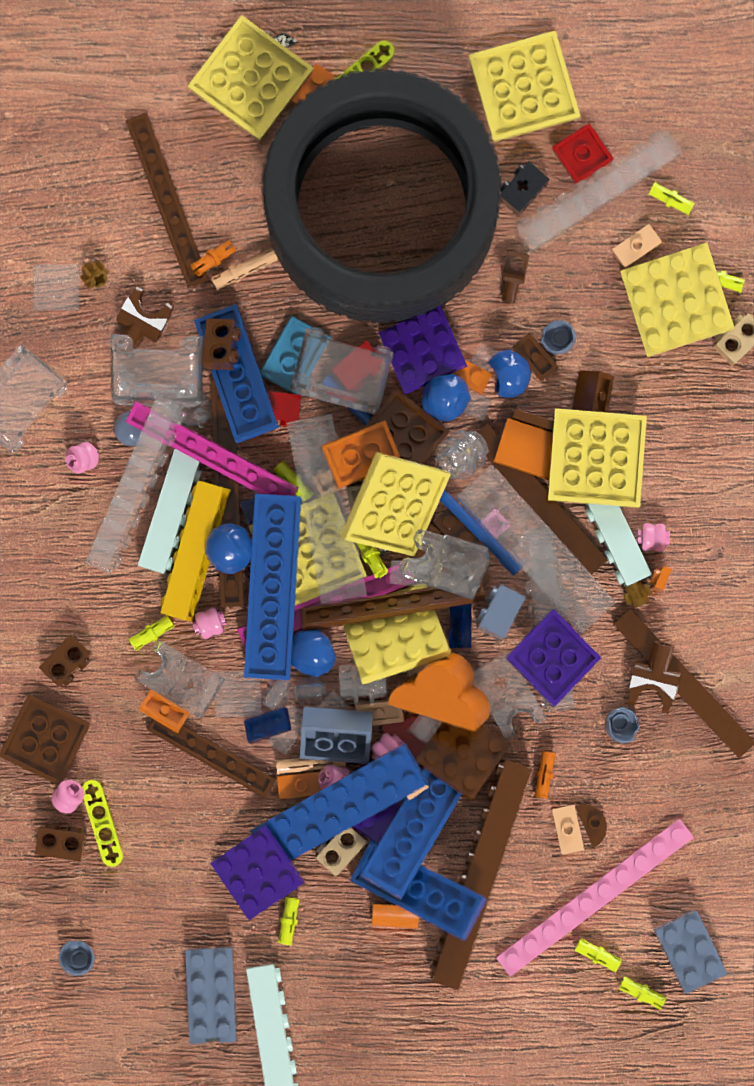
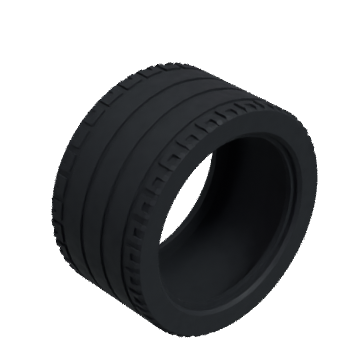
M374 68V71L364 69L362 72H350V75L344 76V74L340 75L337 79L327 81L324 86L319 85L316 87V90L306 94V98L303 101H298L297 105L288 112L287 119L284 118L280 127L275 132V139L271 140L266 154L267 161L263 167L262 198L271 243L280 264L299 290H303L305 295L315 301L316 304L319 306L322 304L326 310L337 313L339 316L343 314L351 320H360V322L367 320L371 321V323L384 324L389 323V321H395L397 323L413 318L416 315L420 316L428 313L439 305L441 307L444 306L445 303L455 298V294L461 293L472 281V277L478 273L489 252L497 224L502 193L500 166H498L499 160L495 146L490 142L491 137L484 128L483 122L478 121V115L469 108L466 102L463 103L460 96L452 93L447 87H441L439 82L429 80L426 76L419 77L414 72L412 74L404 72V70L397 72L390 68L388 70ZM365 127H398L421 135L436 145L446 155L454 166L462 184L465 198V214L455 235L431 259L408 270L394 273H370L341 264L326 254L313 241L305 229L298 212V199L302 181L314 159L326 146L337 138Z

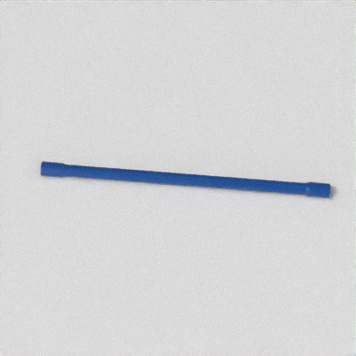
M331 373L324 378L321 383L366 425L372 416L346 391L345 387ZM444 489L440 501L494 554L513 576L516 575L523 566Z

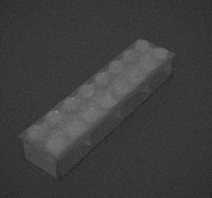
M332 414L288 422L287 428L321 604L325 605L366 597L367 593L357 543L341 537L351 512L346 486L340 489L337 488L321 448L322 445L337 440Z
M493 465L487 468L457 495V499L579 635L616 603Z

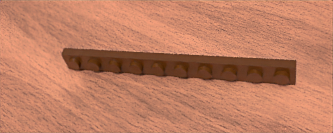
M211 380L213 442L237 454V443L234 440L215 381ZM215 470V485L230 489L221 525L236 524L240 526L239 484L237 481ZM243 570L233 574H225L219 571L221 608L244 607Z

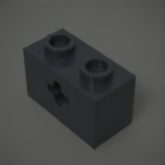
M530 161L525 166L521 164L513 173L515 178L511 182L506 181L501 186V202L518 217L549 183V178ZM525 183L527 185L526 191L521 190L519 192L518 186H522Z

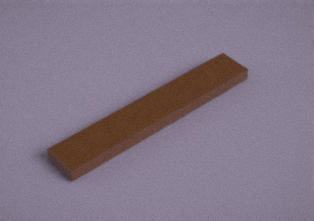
M152 719L146 729L265 799L277 778L185 725L176 733Z

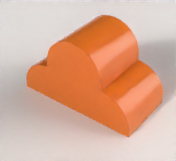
M455 653L431 662L421 672L410 676L392 692L388 705L472 731L478 729L489 718L490 714L488 698L480 689L473 686L474 673L470 663L464 657Z

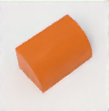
M373 903L372 926L418 929V916L395 904Z

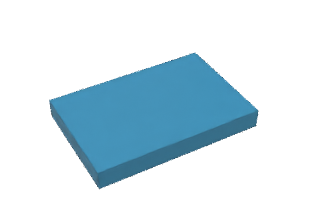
M291 315L260 370L262 377L292 394L300 395L331 337Z

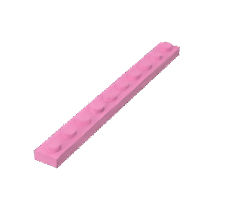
M678 819L496 957L509 976H512L694 837L683 822Z

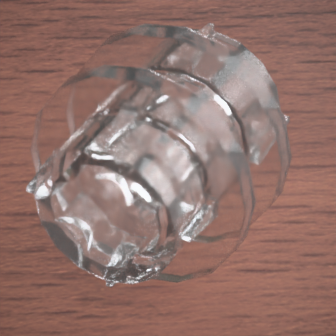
M458 430L439 444V455L435 460L439 469L451 474L449 479L458 478L465 480L469 479L475 471H479L485 466L486 454L489 450L485 439L476 431Z
M351 659V665L340 666L339 682L342 700H354V705H359V696H370V704L375 703L374 698L386 697V677L363 685L354 659Z

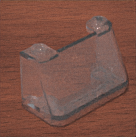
M305 328L291 377L290 389L301 395L376 414L380 410L394 352L390 351L389 347L377 345V348L368 350L327 339L324 330L320 328Z
M111 334L110 368L113 402L118 405L134 406L136 401L146 406L195 407L199 405L203 399L205 368L202 363L203 337L190 336L182 339L179 344V350L133 349V340L129 336Z
M20 345L0 368V445L11 454L14 450L16 452L19 451L24 445V433L48 403L56 397L62 398L68 390V387H66L68 382L23 345Z

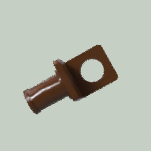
M511 250L507 251L502 280L506 281L502 301L516 303L519 284H524L529 254ZM514 257H519L523 261V266L519 270H514L510 266V260Z

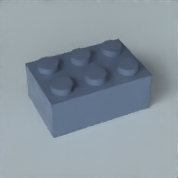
M500 585L498 589L494 587L486 601L490 604L488 609L483 608L476 620V623L479 624L477 629L502 641L526 597L503 585Z
M304 707L300 759L369 764L373 712Z
M697 910L689 911L653 929L685 994L727 975L725 967Z

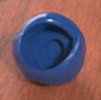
M507 349L497 352L487 361V364L497 374L494 387L496 395L503 398H515L525 392L531 380V370L524 357Z
M455 374L432 378L424 386L422 393V407L424 411L440 421H452L462 415L471 400L468 385L461 377Z
M222 524L211 531L206 540L205 553L209 562L220 572L225 574L237 573L244 569L251 560L252 540L246 529L236 524Z
M301 630L293 636L291 664L294 668L303 674L313 677H319L328 673L336 663V655L329 638L321 630Z

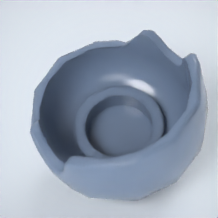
M563 320L552 321L543 329L541 343L550 353L555 355L565 354L573 348L576 332L570 323Z
M127 411L120 414L115 420L114 434L123 445L134 447L142 444L148 434L125 422L131 412Z
M624 707L611 710L605 720L606 733L612 740L625 744L635 740V734L640 729L637 715L631 709Z
M68 941L60 948L58 959L60 966L66 973L73 976H82L93 968L95 956L93 949L83 941Z

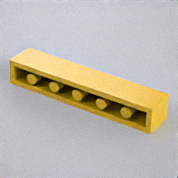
M198 481L197 485L194 486L191 507L186 511V525L179 536L180 546L173 557V571L167 578V592L161 600L162 614L185 621H194L210 564L205 553L206 540L211 531L221 525L230 489Z

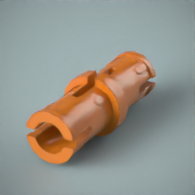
M226 240L214 250H208L204 257L192 263V270L201 266L200 269L194 272L197 276H201L211 267L220 265L221 260L235 253V247L232 246L225 250V248L232 244L229 240Z
M542 751L539 771H536L538 778L535 797L548 799L551 779H554L552 772L556 753Z

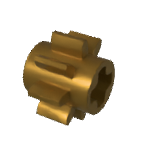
M100 260L96 263L89 261L81 268L83 275L80 276V279L89 289L93 286L99 289L108 281L107 274L109 270Z
M641 581L625 587L627 593L623 597L627 605L632 603L634 608L650 602L648 595L652 594L648 584L643 586Z

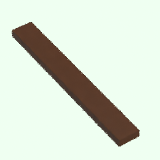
M147 113L125 120L188 289L209 282L206 272L201 276H197L194 273L201 266L194 270L191 268V264L201 257Z
M487 423L470 440L585 571L592 575L608 560L556 501H548L547 490L533 475L493 462L501 438Z
M481 578L301 608V615L305 631L486 601Z
M629 609L613 625L649 663L654 642L661 641ZM672 655L669 670L681 673L677 694L740 759L754 745V740L683 664Z

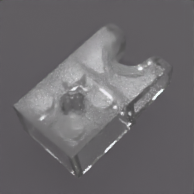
M417 530L413 540L415 546L424 551L425 555L418 559H403L399 567L400 573L408 579L473 599L490 563L488 548L446 534L442 536L426 530Z
M156 640L152 649L161 656V667L154 673L138 670L134 679L202 719L225 679L162 641ZM190 683L193 684L191 689L188 688Z
M509 650L473 670V683L488 698L490 713L508 742L515 738V730L511 722L517 713H529L538 724L546 721V716L525 678L505 659L510 653ZM495 678H505L507 680L504 682L505 686L502 688L499 685L495 686Z

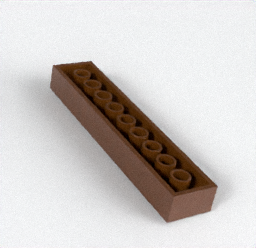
M504 760L503 764L498 763L494 776H497L498 779L496 785L491 784L487 798L491 800L488 807H483L480 816L483 824L481 829L476 828L472 840L476 845L474 851L469 850L465 863L469 866L466 873H461L458 882L459 885L486 898V901L465 941L447 931L445 938L439 939L436 953L439 956L437 961H432L429 969V975L432 976L431 980L434 983L459 991L532 768L509 760Z

